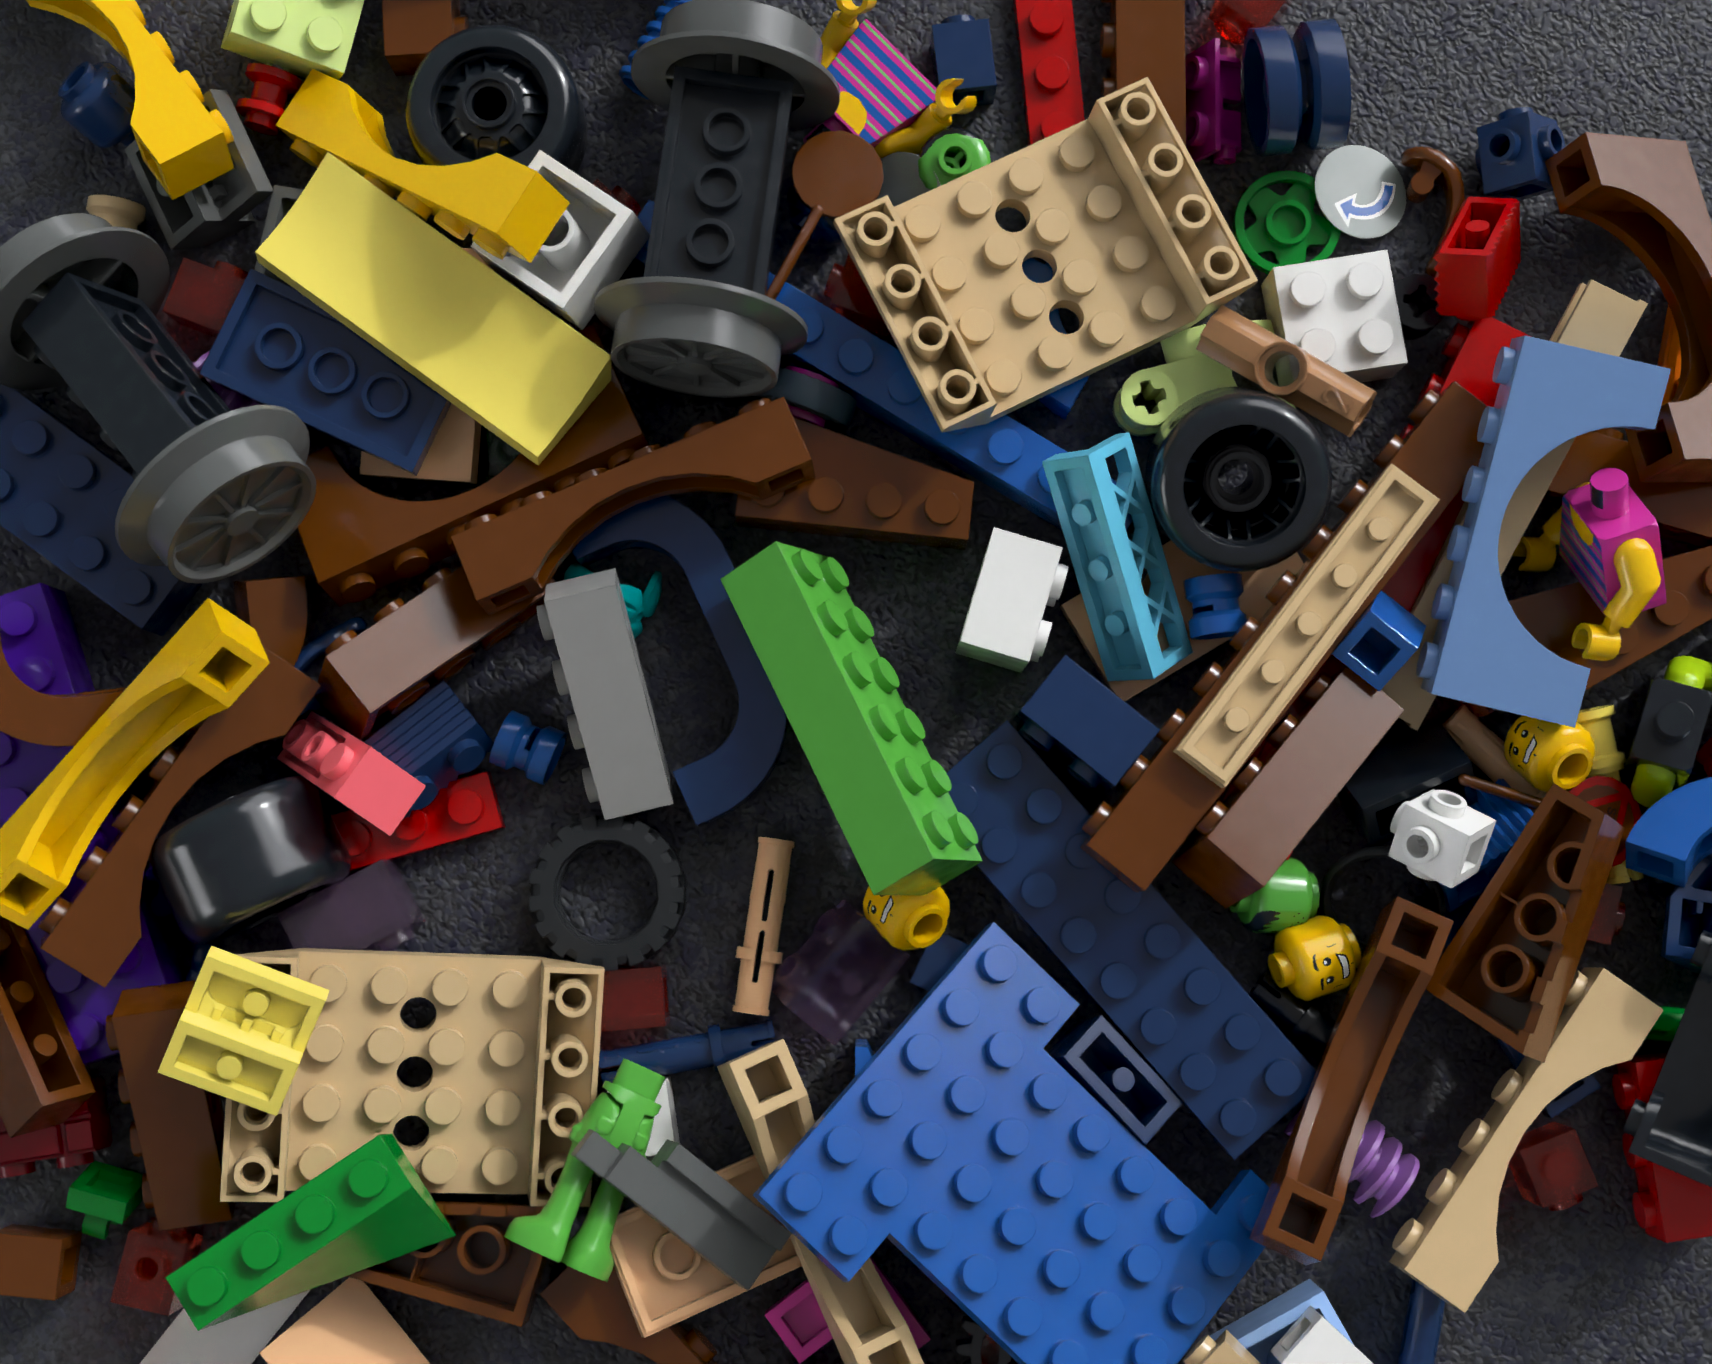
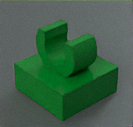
M94 1160L69 1187L65 1207L85 1213L82 1234L105 1240L108 1236L110 1224H123L143 1200V1174Z

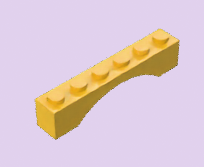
M26 0L30 7L57 13L86 26L109 42L126 60L135 75V103L130 125L143 161L172 200L234 169L227 145L233 142L234 138L227 122L217 109L208 112L202 104L204 102L203 94L190 72L184 70L179 73L173 66L175 59L167 42L158 31L149 34L144 27L146 25L144 15L135 0Z
M315 69L311 70L275 125L294 141L289 149L308 164L318 168L327 152H329L391 198L397 197L396 201L423 221L426 222L429 216L433 215L435 216L433 219L435 223L461 240H464L468 233L474 235L472 240L477 245L502 260L507 252L531 263L570 204L536 170L498 153L471 162L446 166L418 165L396 158L386 137L383 116L348 84Z
M207 598L0 828V916L29 930L67 888L80 859L98 828L137 776L184 732L209 716L228 709L268 666L270 662L254 628Z

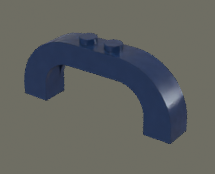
M664 495L636 504L609 518L582 539L572 551L576 560L584 567L627 549L639 548L657 551L675 561L685 572L734 679L739 697L738 717L727 740L708 756L673 771V775L696 825L701 827L736 810L747 802L767 781L782 753L787 735L788 718L720 580L736 569L722 542L713 529L693 510L679 501Z

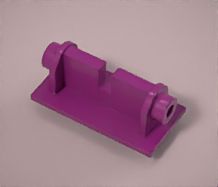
M1220 38L1212 39L1185 56L1186 148L1194 163L1213 155V162L1215 164H1232L1236 162V154L1242 151L1241 112L1223 109V103L1235 105L1241 101V59L1236 57V50L1234 48H1220Z

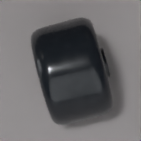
M483 25L468 28L449 36L437 44L424 57L414 72L406 97V123L411 143L423 165H453L471 162L498 153L528 167L539 150H541L577 174L587 145L586 113L570 70L560 56L540 38L521 29L502 25ZM506 107L503 115L495 120L487 121L481 119L492 108Z
M1223 387L1206 391L1189 399L1172 412L1161 425L1154 437L1147 457L1146 490L1151 508L1158 522L1171 541L1181 551L1194 560L1216 569L1232 572L1255 571L1268 568L1286 560L1298 552L1316 533L1330 503L1332 468L1326 446L1313 424L1293 406L1277 396L1259 389ZM1231 460L1245 461L1248 471L1244 482L1235 488L1220 486L1218 476L1222 466Z
M302 776L287 777L263 784L207 808L159 837L153 843L149 855L152 872L185 938L199 946L225 940L304 904L340 883L349 875L351 869L349 851L321 793L312 782Z

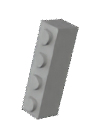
M616 568L546 584L545 604L536 607L537 616L544 640L555 639L560 660L552 661L554 679L560 696L570 694L575 714L567 715V722L574 749L585 748L590 767L582 769V776L589 802H600L604 820L673 804L672 780Z

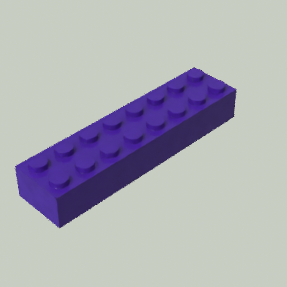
M37 583L1 595V644L5 659L13 673L25 685L40 693L57 695L95 691L65 592L43 583ZM0 731V828L74 746H47L30 743ZM127 791L118 799L98 828L80 859L69 885L59 895L68 902L83 883L82 880L75 877V874L86 857L96 845L106 851L119 833V830L111 824L129 800ZM147 861L144 869L139 906L142 937L105 988L41 949V939L46 932L38 928V925L53 903L29 930L24 928L84 1065L119 1055V1050L111 1051L108 1046L106 1017L108 1014H113L122 990L185 981L166 917L154 915L150 905L153 897L158 894L155 882H147L145 878V872L150 868L149 861Z

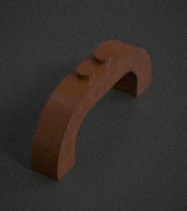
M282 576L233 581L237 617L256 630L264 647L294 666L301 652L307 628L308 610L305 576ZM0 636V731L9 736L47 746H75L127 688L121 687L57 695L37 692L25 685L9 667L3 653ZM185 732L171 744L183 743L186 740Z

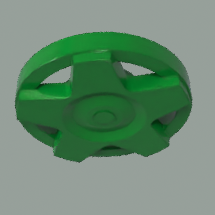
M1297 171L1273 172L1251 184L1239 200L1233 218L1234 237L1247 261L1259 271L1268 275L1273 267L1306 262L1307 247L1325 246L1319 255L1308 262L1328 259L1335 249L1341 231L1328 219L1314 213L1313 207L1316 200L1314 177ZM1279 183L1293 184L1284 195H1278L1267 188ZM1246 207H1248L1256 222L1245 230L1244 215ZM1272 253L1277 264L1267 261L1259 254Z

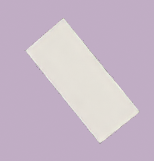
M310 1290L200 1331L196 1329L187 1312L183 1309L140 1364H252L259 1355V1352L265 1348Z

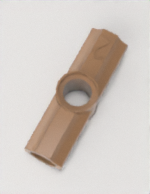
M1221 305L1218 311L1210 317L1201 333L1200 341L1196 348L1208 357L1261 386L1266 392L1280 397L1348 437H1351L1362 424L1377 395L1375 390L1225 305ZM1286 355H1294L1299 362L1300 371L1298 377L1293 383L1279 387L1273 378L1274 365L1280 358Z

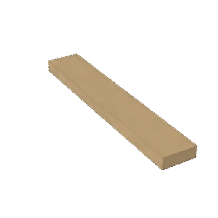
M1392 463L1386 467L1173 752L1220 788L1226 787L1440 499Z

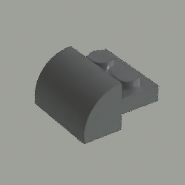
M209 89L203 95L204 102L202 104L208 112L217 109L232 132L234 141L227 145L234 169L172 200L143 161L136 139L124 149L171 250L206 246L240 232L255 221L251 210L274 192L227 90Z

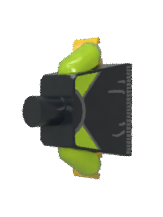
M1678 656L1669 661L1664 678L1655 676L1650 678L1624 764L1625 768L1621 774V781L1631 784L1633 798L1647 809L1662 797L1684 786L1690 776L1712 704V662L1692 656Z

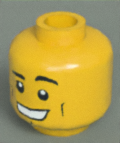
M1522 715L1513 723L1504 742V757L1512 769L1534 788L1545 793L1549 791L1553 783L1565 790L1578 786L1587 778L1593 766L1595 742L1588 730L1578 722H1576L1574 728Z
M868 886L863 900V911L869 923L891 946L902 951L916 950L932 945L942 936L948 923L950 900L941 887L925 895H873Z
M1324 915L1310 918L1306 923L1279 931L1274 940V953L1268 956L1269 970L1275 983L1280 988L1288 987L1295 997L1305 1001L1319 998L1349 986L1361 961L1360 947L1352 930L1346 924H1338L1333 918Z

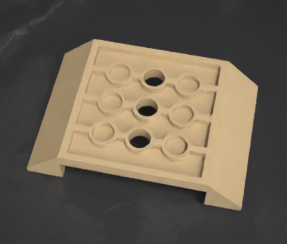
M1148 77L1097 99L1088 119L895 207L892 205L888 195L835 218L833 222L942 433L992 422L1188 329L1219 309L1221 305H1225L1255 285L1258 281ZM1002 208H1015L1024 215L1026 227L1018 232L1006 231L997 223L995 213ZM1029 258H1041L1051 266L1053 277L1044 283L1033 282L1024 274L1022 263ZM1058 308H1067L1073 311L1079 319V330L1071 334L1058 332L1050 323L1049 313Z
M315 948L235 954L330 991L278 1115L275 1116L226 1098L220 1202H279L284 1198L285 1191L297 1190L379 1134H392L429 1193L527 1194L530 1206L546 1205L560 1178L572 1144L569 1135L572 1127L581 1122L585 1113L597 1098L604 967L541 956ZM415 997L428 999L436 1009L433 1021L423 1028L408 1026L400 1015L403 1005ZM413 1056L422 1057L427 1060L433 1070L429 1080L418 1087L405 1085L397 1075V1069L401 1062ZM406 1116L422 1118L429 1127L428 1135L417 1145L409 1146L402 1144L397 1140L393 1132L395 1125L400 1119ZM592 1178L580 1207H590Z

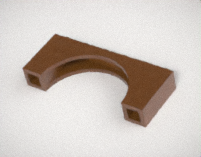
M1585 132L1545 161L1561 214L1577 216L1604 228L1621 240L1642 261L1658 283L1668 302L1676 323L1681 347L1679 384L1672 401L1661 406L1655 429L1633 430L1625 428L1640 482H1712V223L1686 141Z
M594 325L578 331L606 351ZM611 362V381L539 466L520 453L498 475L460 495L433 501H404L385 497L372 492L356 482L330 446L308 455L305 464L315 476L316 493L312 506L298 526V530L319 585L340 607L349 602L363 601L372 596L377 589L401 578L417 576L426 571L429 565L457 553L451 536L463 532L464 526L471 520L487 514H495L497 516L506 514L520 508L519 503L524 498L537 492L551 491L555 493L574 485V480L586 471L595 468H606L608 471L629 462V457L634 452L649 446V443Z

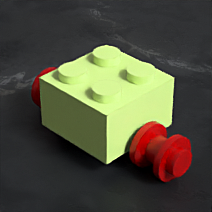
M234 0L221 48L261 62L249 63L247 65L245 76L254 83L251 97L238 99L235 107L237 113L245 117L243 124L246 127L263 134L277 135L279 128L275 125L285 111L284 108L288 95H296L303 84V81L297 76L306 79L311 70L315 69L337 80L345 73L364 0Z

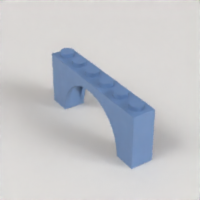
M1526 335L1512 338L1510 347L1503 346L1500 349L1492 377L1493 382L1500 383L1494 407L1487 406L1478 427L1477 441L1484 443L1479 466L1472 465L1469 468L1463 485L1462 501L1469 502L1463 526H1454L1447 547V560L1454 561L1448 585L1441 583L1438 586L1433 600L1431 617L1438 620L1433 643L1425 642L1423 644L1417 662L1416 675L1423 678L1421 689L1434 695L1575 728L1591 669L1567 661L1545 648L1524 628L1515 615L1506 597L1499 572L1498 543L1502 520L1507 505L1524 476L1547 453L1564 442L1591 431L1611 427L1654 430L1668 383L1670 368Z

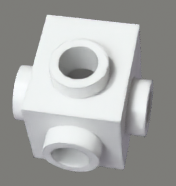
M1432 789L1411 801H1405L1396 811L1390 826V831L1395 836L1388 856L1407 865L1408 871L1421 879L1437 881L1449 888H1453L1479 871L1497 820L1467 806L1466 800L1456 793Z

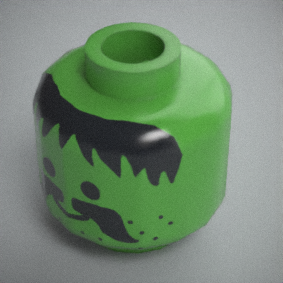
M960 128L943 129L932 135L922 146L919 154L921 158L918 160V172L925 187L932 190L937 188V179L934 172L938 177L940 185L946 184L990 164V152L983 140L971 131Z
M1290 857L1289 860L1283 862L1263 888L1231 905L1229 908L1233 913H1237L1240 922L1247 930L1253 933H1278L1285 928L1306 923L1309 918L1315 916L1320 900L1318 881L1314 873L1308 871L1300 860Z

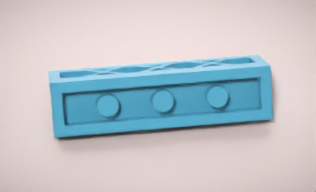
M1129 432L1115 434L1087 450L1059 453L1042 461L1107 681L1155 679L1193 652ZM1111 455H1114L1119 472L1116 485L1112 483L1105 460ZM1127 513L1131 514L1135 527L1132 541L1129 540L1125 528ZM1144 568L1147 569L1151 582L1148 596L1145 595L1141 583ZM1160 622L1163 624L1169 647L1164 651H1161L1157 638Z

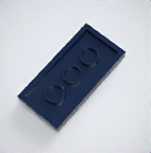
M250 269L199 373L205 379L259 404L287 408L297 414L305 425L417 476L451 406L450 401L296 289L253 269Z

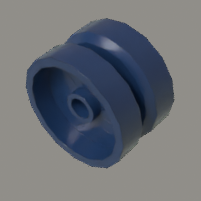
M1321 19L1300 22L1292 39L1284 26L1281 25L1249 28L1245 36L1242 54V84L1247 127L1256 154L1261 157L1289 154L1295 147L1299 137L1305 146L1311 150L1342 147L1347 140L1350 126L1351 80L1347 49L1342 31L1336 20Z

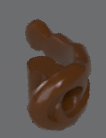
M1412 147L1406 149L1401 154V162L1404 166L1418 170V173L1412 177L1406 188L1407 198L1413 203L1423 202L1428 197L1436 181L1442 186L1446 197L1447 209L1444 228L1425 268L1427 275L1435 277L1437 272L1434 270L1437 262L1433 257L1465 200L1464 184L1458 167L1444 153L1430 147Z

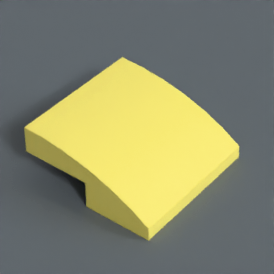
M211 946L157 1073L277 1116L330 990Z

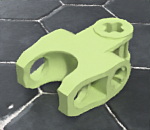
M1253 320L1256 324L1274 333L1271 320ZM1206 324L1185 329L1160 341L1166 364L1139 370L1131 374L1124 382L1113 402V416L1118 426L1125 432H1129L1134 436L1156 434L1168 416L1189 399L1217 388L1238 387L1232 377L1231 369L1196 349ZM1140 392H1142L1145 400H1155L1157 404L1150 414H1148L1145 406L1135 407L1133 403Z

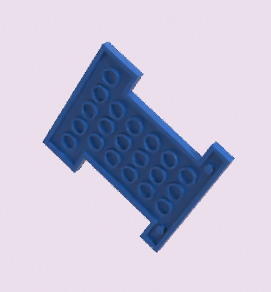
M993 922L984 927L756 1190L753 1196L843 1282H849L887 1237L1018 1364H1178L1265 1249V1246L1250 1240L1249 1237L1270 1187L1251 1169L1240 1170L1211 1209L1186 1187L1043 1049L1080 1004Z

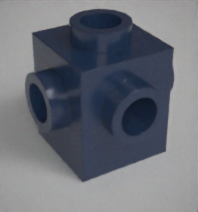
M1519 107L1498 114V121L1477 127L1479 147L1476 150L1475 160L1477 169L1482 176L1485 195L1495 198H1515L1520 201L1553 191L1545 161L1565 147L1564 136L1557 126L1556 120L1533 113L1532 108Z

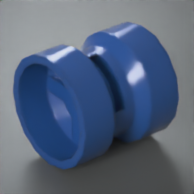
M1212 574L1189 578L1183 581L1185 599L1192 604L1193 616L1188 621L1190 639L1208 640L1233 637L1247 620V615L1240 610L1239 597L1244 592L1242 574Z
M512 710L505 718L496 736L489 763L506 770L516 767L525 772L527 779L545 785L562 754L567 733L551 726L543 729L532 725L530 717Z

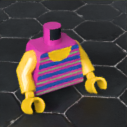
M836 0L841 11L833 12L820 39L823 44L821 64L835 77L840 88V102L836 112L828 120L810 131L803 138V142L805 144L808 139L822 132L842 130L862 137L874 147L880 158L895 152L920 154L922 146L932 135L947 129L952 124L953 114H968L976 107L977 99L976 96H966L956 106L953 101V92L956 87L963 83L964 79H946L936 88L867 19L859 25L856 19L857 16L871 11L875 7L877 0H863L860 7L856 6L852 0Z
M1604 468L1596 471L1591 476L1590 482L1583 483L1575 489L1569 490L1562 497V507L1542 526L1544 533L1540 537L1522 536L1512 555L1526 557L1525 561L1518 568L1519 571H1548L1553 567L1556 560L1555 546H1560V556L1606 617L1601 625L1580 623L1574 630L1571 640L1574 648L1585 649L1582 653L1583 658L1598 661H1608L1618 655L1621 647V636L1619 633L1621 627L1629 628L1642 611L1666 604L1658 523L1629 486L1627 474L1617 468Z

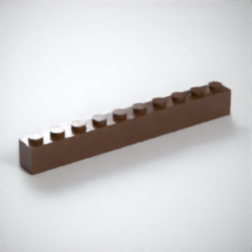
M1456 381L1452 382L1439 395L1430 389L1408 415V418L1416 424L1405 438L1401 439L1398 435L1394 434L1372 461L1380 467L1378 472L1368 484L1358 479L1337 505L1344 512L1340 520L1332 530L1323 524L1301 550V553L1309 559L1298 573L1294 575L1289 570H1286L1265 596L1272 603L1271 607L1259 621L1250 616L1241 625L1229 641V644L1236 649L1233 655L1223 667L1215 661L1208 667L1192 688L1200 696L1186 714L1177 708L1156 734V737L1163 741V743L1148 760L1140 754L1120 779L1119 783L1126 790L1112 807L1103 801L1087 819L1081 829L1089 836L1080 846L1082 850L1133 891L1142 892L1147 889L1226 788H1220L1174 753V749L1386 467L1392 463L1439 498L1440 501L1239 770L1243 767L1461 490L1469 468L1472 465L1479 466L1484 443L1477 441V433L1482 414L1487 407L1484 403Z

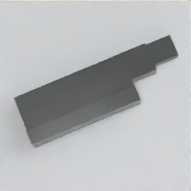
M589 1129L571 1153L573 1157L738 1286L748 1291L776 1250L781 1251L792 1235L790 1231L677 1142L667 1139L650 1162L631 1146L622 1143L617 1149L594 1130Z

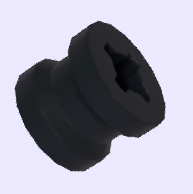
M1412 274L1403 278L1394 287L1404 340H1417L1426 336L1445 317V315H1440L1435 310L1438 302L1435 300L1438 294L1434 290L1438 283L1434 280L1435 277L1427 274ZM1418 296H1420V300L1423 302L1425 307H1428V309L1422 308L1421 304L1418 302Z

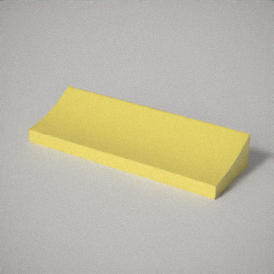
M329 152L325 155L294 205L269 237L255 251L258 263L538 466L611 381L610 354Z

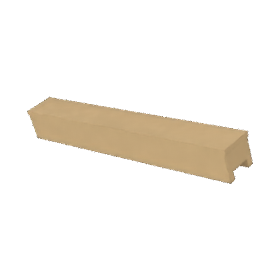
M1592 279L1589 280L1587 285L1580 283L1549 341L1620 357L1648 303L1640 299L1635 301ZM1576 437L1559 445L1540 459L1524 476L1507 505L1499 534L1498 562L1500 576L1504 572ZM1465 501L1410 611L1412 615L1426 625L1420 646L1381 689L1404 709L1399 718L1417 731L1437 696L1421 689L1423 678L1416 675L1417 662L1423 644L1425 642L1433 643L1438 620L1431 617L1433 600L1438 586L1441 583L1448 585L1454 561L1447 560V547L1454 526H1463L1469 504V502Z

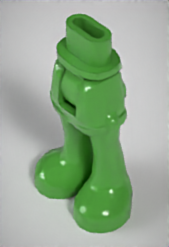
M623 1058L613 1082L605 1080L602 1088L610 1093L602 1092L593 1101L581 1122L572 1127L569 1135L572 1144L550 1199L539 1214L514 1218L509 1224L504 1237L559 1263L562 1262L577 1271L608 1282L614 1266L610 1241L624 1196L601 1179L580 1229L568 1241L582 1199L594 1174L593 1171L573 1157L571 1153L586 1132L591 1129L618 1149L624 1143L634 1148L646 1158L645 1153L652 1133L654 1116L659 1113L662 1107L655 1103V1100L666 1077Z

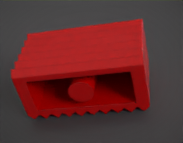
M1468 197L1463 201L1433 257L1437 262L1434 270L1437 272L1434 280L1438 282L1434 289L1438 292L1435 298L1438 305L1435 310L1440 315L1456 316L1458 319L1465 321H1476L1495 316V311L1498 310V305L1501 304V299L1504 298V293L1507 292V287L1510 286L1509 281H1512V275H1515V270L1518 269V264L1521 263L1520 201L1515 198Z

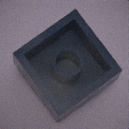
M1067 655L1057 663L1013 718L1014 721L1022 726L1018 733L1030 747L1042 755L1051 749L1067 762L1062 771L1088 792L1092 788L1096 789L1098 787L1104 791L1116 786L1160 731V729Z

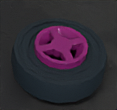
M793 366L779 367L778 381L775 387L765 393L754 395L757 399L768 398L771 402L784 396L793 417L823 428L827 427L836 430L848 429L857 404L856 399L839 389V384L817 373Z

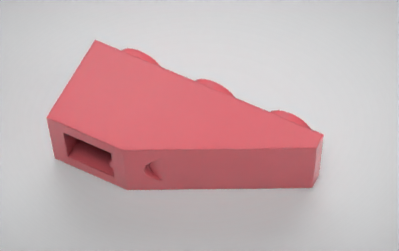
M313 711L310 712L306 719L299 720L290 728L282 743L284 749L277 757L278 760L389 836L392 835L426 787V785L371 746Z

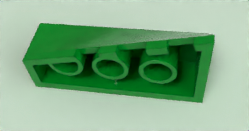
M379 1134L165 1278L194 1326L200 1331L454 1237L456 1234L392 1134Z

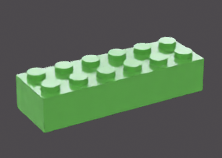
M776 541L722 577L720 580L873 895H925L982 862L983 860L975 846L978 843L976 830L970 820L956 809L948 793L952 789L951 781L944 768L936 760L931 759L922 741L925 738L924 727L916 714L911 709L905 707L896 689L899 687L900 682L894 668L885 658L879 656L871 640V637L874 636L873 626L866 614L860 608L854 606L846 590L849 586V579L842 566L832 557Z

